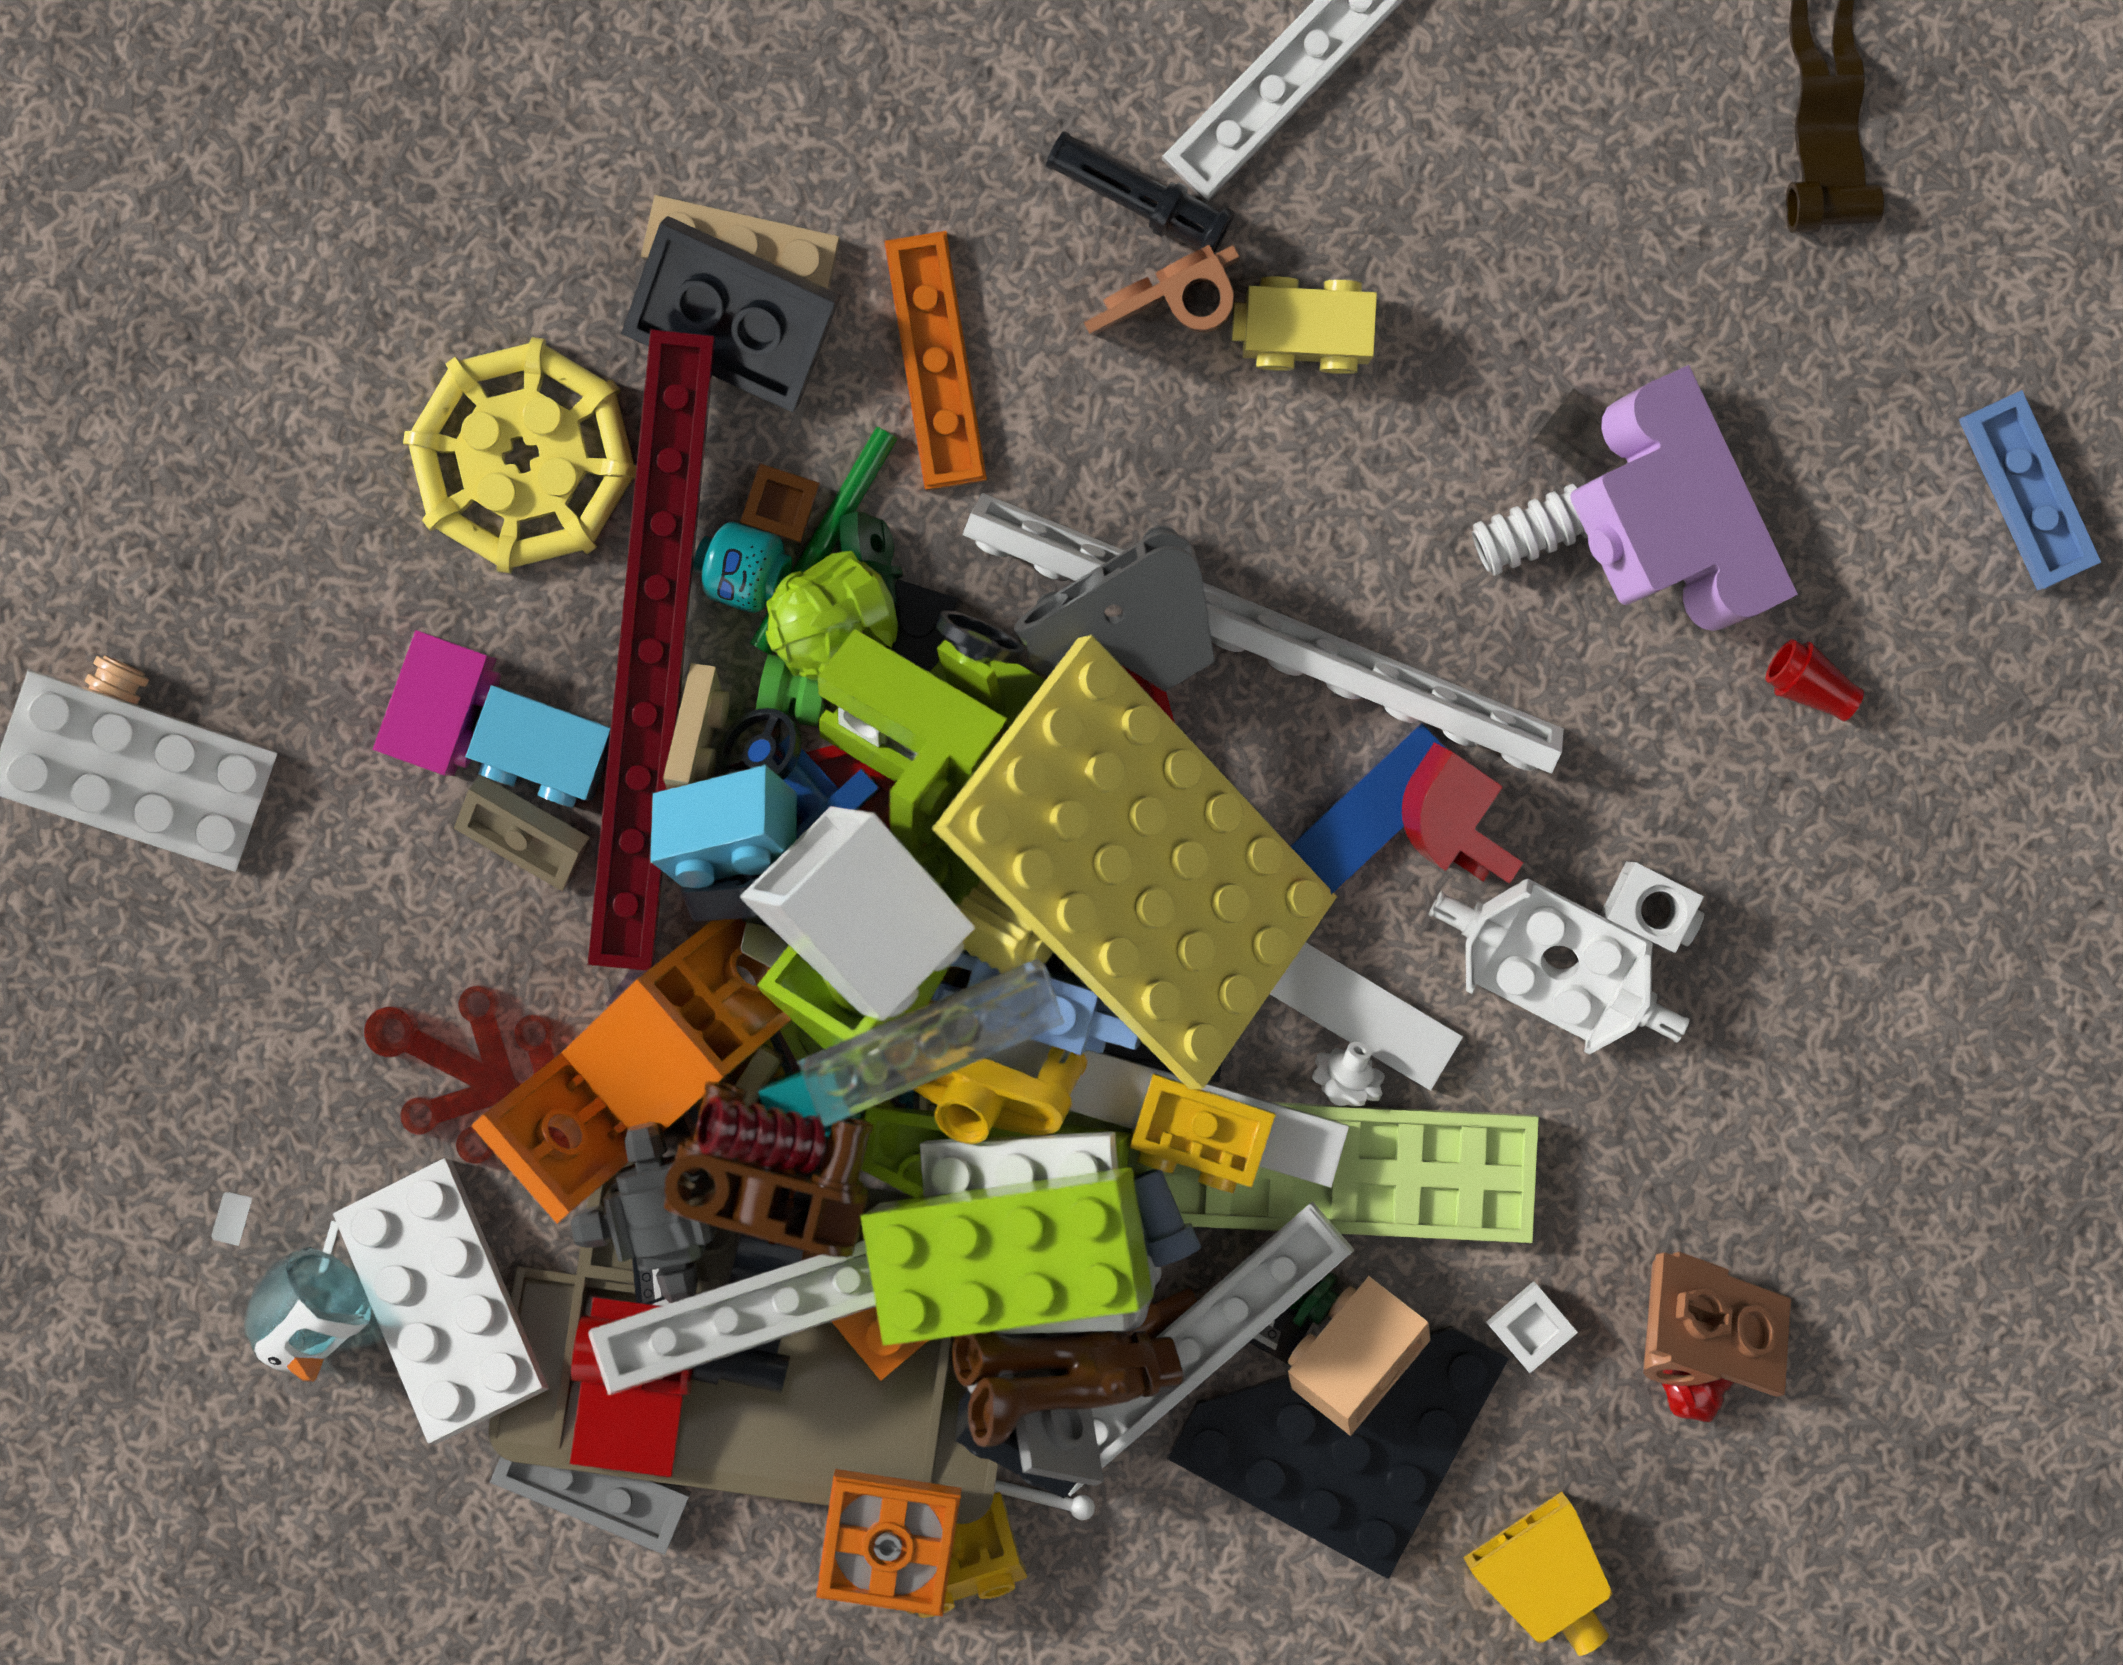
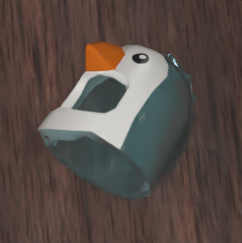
M307 1247L294 1251L271 1265L257 1281L246 1305L243 1325L245 1328L244 1336L248 1338L254 1356L264 1364L282 1373L292 1372L302 1381L314 1382L317 1379L324 1358L335 1351L347 1338L358 1334L370 1322L371 1305L362 1283L354 1271L333 1255Z

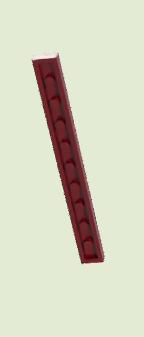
M650 330L587 965L648 971L654 966L663 871L651 863L653 793L667 790L663 778L679 715L716 344L714 336Z

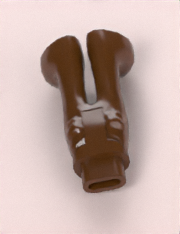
M995 1331L955 1336L953 1343V1365L958 1381L964 1387L976 1386L969 1401L968 1420L972 1437L978 1446L981 1447L997 1446L1005 1442L1019 1419L1027 1414L1045 1410L1097 1409L1115 1406L1135 1400L1141 1396L1144 1398L1155 1396L1159 1392L1160 1387L1180 1385L1183 1379L1182 1366L1173 1339L1169 1336L1149 1338L1145 1331H1135L1131 1336L1120 1331H1094L1042 1338L1007 1337ZM1038 1369H1055L1065 1374L1064 1376L1011 1379L999 1377L1001 1375H1011Z

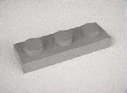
M500 1457L490 1483L663 1555L666 1554L691 1495L690 1491L674 1484L508 1461L503 1457Z

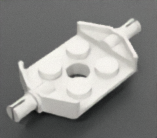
M1530 879L1522 880L1485 904L1477 902L1474 909L1441 891L1430 909L1429 916H1434L1461 930L1462 935L1467 937V992L1472 994L1477 984L1586 1040L1584 1052L1589 1055L1636 1029L1637 1025L1640 1027L1645 1025L1676 1043L1680 1041L1681 1035H1684L1688 1027L1689 1018L1683 1017L1656 1003L1657 994L1652 992V942ZM1553 946H1565L1577 955L1578 962L1566 969L1555 968L1547 963L1543 953Z

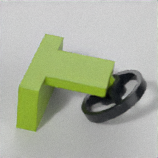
M942 611L936 627L943 635L949 638L951 643L944 640L937 648L940 661L929 673L1007 718L1008 730L1046 680L1018 664L1024 647L1007 633L974 617L954 611Z

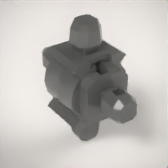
M655 1122L632 1126L627 1131L625 1145L628 1162H635V1164L622 1168L616 1178L617 1183L612 1184L603 1198L605 1210L601 1204L581 1210L571 1219V1229L577 1246L584 1248L607 1246L610 1238H613L618 1261L624 1262L636 1257L639 1271H650L660 1268L661 1270L657 1272L656 1278L661 1293L669 1303H674L695 1296L698 1287L696 1264L691 1263V1261L702 1257L707 1247L706 1244L713 1240L719 1227L675 1215L663 1208L666 1197L664 1192L665 1177L670 1167L674 1164L676 1155L663 1158L668 1148L662 1130ZM701 1168L695 1174H690V1181L696 1185L697 1193L706 1196L709 1191L716 1189V1183H714V1187H710L706 1170Z

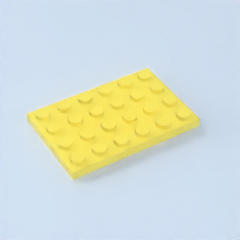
M1093 635L1080 637L1076 640L932 828L1188 1089L1205 1088L1337 898L1334 893L1331 894L1330 888Z

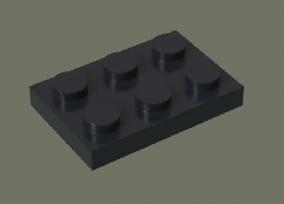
M667 216L659 224L621 334L648 347L650 330L714 336L716 344L712 376L790 412H794L801 402L841 295Z

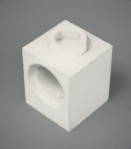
M1626 861L1600 916L1652 942L1654 946L1664 951L1676 953L1680 943L1685 946L1691 944L1701 927L1704 913L1699 911L1698 908L1704 896L1637 862ZM1660 892L1669 901L1670 915L1664 924L1652 928L1643 920L1641 907L1648 895Z

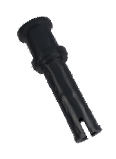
M1063 131L1056 140L1045 167L1048 169H1054L1097 192L1099 195L1150 220L1149 228L1153 229L1154 234L1163 237L1168 233L1198 250L1210 245L1215 254L1234 218L1235 211L1227 207L1221 211L1189 195L1188 187L1184 184L1171 182L1167 187L1125 165L1123 162L1075 139L1066 131ZM1087 165L1090 166V167H1092V168H1094V169H1096L1097 171H1099V172H1101V173H1103V174H1105V175H1107V176L1113 178L1114 180H1116V181H1118V182H1120V183H1122V184H1124V185L1130 187L1131 190L1128 189V188H1126V187H1124L1123 185H1121V184H1119V183H1117V182H1115V181H1113V180H1111V179L1105 177L1104 175H1102V174H1100V173H1098V172H1096V171H1094V170L1088 168ZM1145 196H1147V197H1149L1150 199H1152V200L1158 202V204L1155 203V202H1153V201H1151V200H1149V199H1147Z

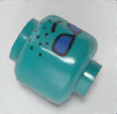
M729 522L722 525L713 538L708 536L702 538L695 554L693 569L694 572L702 574V590L708 599L749 613H756L765 609L767 600L773 596L777 586L786 576L791 574L792 557L785 554L784 544L779 536L738 522Z

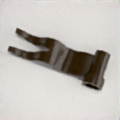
M1791 0L1789 19L1790 43L1799 64L1801 76V91L1795 118V140L1802 173V182H1791L1786 191L1787 227L1791 233L1818 232L1822 225L1880 223L1883 218V190L1880 185H1866L1865 164L1859 143V113L1865 88V73L1863 61L1855 46L1853 37L1854 0H1838L1831 42L1835 61V76L1830 75L1827 63L1814 45L1808 20L1807 0Z

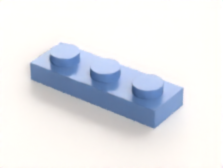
M2018 391L1958 419L2036 589H2045L2101 563L2023 391Z

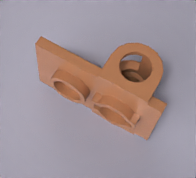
M1210 245L1155 272L1160 282L1155 286L1152 285L1149 277H1146L1108 296L1103 300L1108 310L1085 321L1084 324L1089 334L1094 336L1166 299L1173 314L1187 328L1197 332L1216 330L1228 321L1233 312L1235 297L1224 269L1240 261L1239 255L1234 245L1216 254L1213 253ZM1201 282L1216 286L1221 295L1217 310L1205 317L1192 315L1187 311L1185 305V296L1188 290L1193 285Z
M1663 1252L1657 1254L1651 1269L1643 1374L1653 1381L1678 1386L1698 1385L1723 1378L1775 1397L1785 1395L1791 1298L1728 1276L1729 1269L1682 1252L1673 1254ZM1663 1370H1680L1688 1372L1690 1375H1670L1663 1373Z

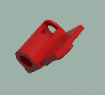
M593 1297L591 1315L581 1316L576 1331L571 1364L572 1381L581 1382L569 1464L664 1477L673 1476L683 1397L691 1393L694 1367L608 1395L588 1334L591 1329L662 1307L661 1305Z

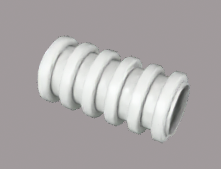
M1574 484L1564 487V494L1560 496L1555 491L1548 493L1546 501L1540 503L1538 499H1533L1528 502V509L1523 511L1519 506L1511 508L1510 516L1506 518L1501 514L1491 517L1492 523L1489 525H1485L1482 521L1473 525L1472 537L1486 570L1496 576L1503 572L1502 566L1509 564L1511 568H1515L1521 565V558L1527 557L1532 561L1539 558L1540 550L1545 549L1548 553L1556 551L1557 543L1563 541L1566 546L1574 544L1576 536L1579 534L1585 539L1588 538L1570 499L1572 491L1577 489Z

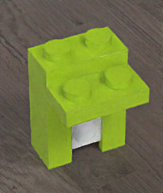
M856 629L852 631L818 675V695L838 706L833 713L826 710L819 718L820 737L896 782L890 790V832L914 858L924 843L933 846L939 840L940 836L932 828L1007 732V718Z

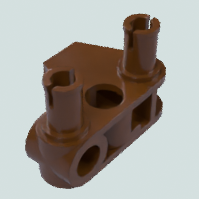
M708 1081L704 1088L705 1095L700 1114L705 1104L714 1095L726 1098L729 1103L733 1099L743 1101L747 1091L733 1085ZM833 1115L831 1120L832 1127L823 1161L819 1162L809 1174L799 1173L795 1168L789 1171L777 1168L776 1164L771 1167L758 1164L757 1160L752 1163L739 1160L738 1156L733 1159L721 1157L719 1152L713 1156L703 1154L697 1142L696 1126L694 1137H687L686 1141L679 1142L674 1164L670 1167L665 1177L664 1192L666 1197L663 1208L687 1219L813 1253L839 1258L852 1257L861 1226V1215L864 1214L869 1194L868 1190L864 1187V1183L859 1180L873 1125L857 1118ZM701 1168L708 1171L716 1183V1189L709 1191L706 1196L697 1193L696 1185L690 1181V1174H695ZM791 1189L813 1194L809 1214L805 1213L807 1202L789 1198Z

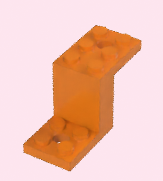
M742 919L712 920L637 978L559 1055L491 1107L471 1125L557 1224L629 1163L625 1139L630 1127L655 1122L664 1134L704 1098V1088L708 1081L721 1082L745 1059L792 1020L768 999L757 986L771 967L749 957L741 951L746 922H743ZM736 966H741L748 970L753 976L756 986L747 983L738 973ZM548 1126L556 1127L566 1135L569 1140L570 1149L563 1148L553 1141L549 1134Z

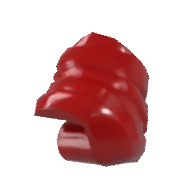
M1663 1370V1373L1670 1375H1690V1373L1680 1370ZM1721 1378L1691 1386L1661 1384L1667 1395L1668 1406L1675 1416L1711 1422L1723 1405L1726 1391H1729L1735 1382Z

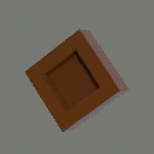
M759 463L740 524L773 533L779 536L782 541L801 546L820 483Z

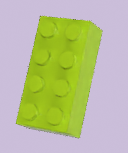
M1132 1167L880 1203L861 1215L883 1346L1138 1312L1154 1297Z

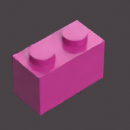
M415 630L372 750L444 776H455L458 766L467 768L472 759L465 756L474 734L471 728L479 706H484L491 685L498 687L501 674L492 671L497 658Z

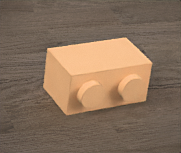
M1370 1276L1366 1278L1357 1290L1350 1286L1340 1294L1328 1314L1332 1320L1317 1337L1313 1334L1307 1335L1297 1345L1288 1360V1364L1292 1366L1288 1371L1292 1390L1350 1436L1430 1342L1429 1322Z

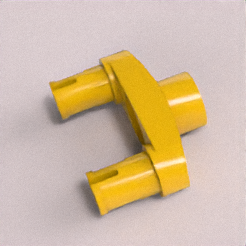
M938 1001L932 1005L929 1015L918 1034H914L906 1040L895 1060L896 1070L903 1082L913 1091L938 1105L934 1114L939 1128L948 1137L966 1144L982 1142L986 1139L992 1127L1029 1135L1053 1134L1060 1129L1072 1106L1070 1094L1088 1065L1084 1053L1079 1055L1070 1052L1066 1062L1062 1063L1061 1060L1066 1050L1051 1046L1045 1063L1037 1077L1034 1078L997 1062L954 1048L959 1037L968 1027L969 1019L960 1017L961 1009L955 1007L952 1008L946 1020L942 1019L949 1005Z

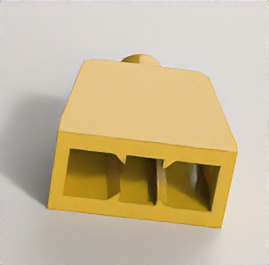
M1560 1492L1463 1557L1474 1577L1539 1644L1562 1631L1576 1654L1583 1656L1600 1647L1608 1639L1609 1633L1593 1609L1607 1601L1613 1593L1577 1512L1563 1492Z

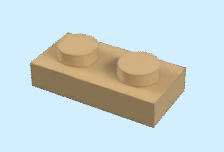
M690 664L663 778L667 790L714 777L716 750L710 748L715 728H724L729 711V692L722 691L717 670L714 666Z

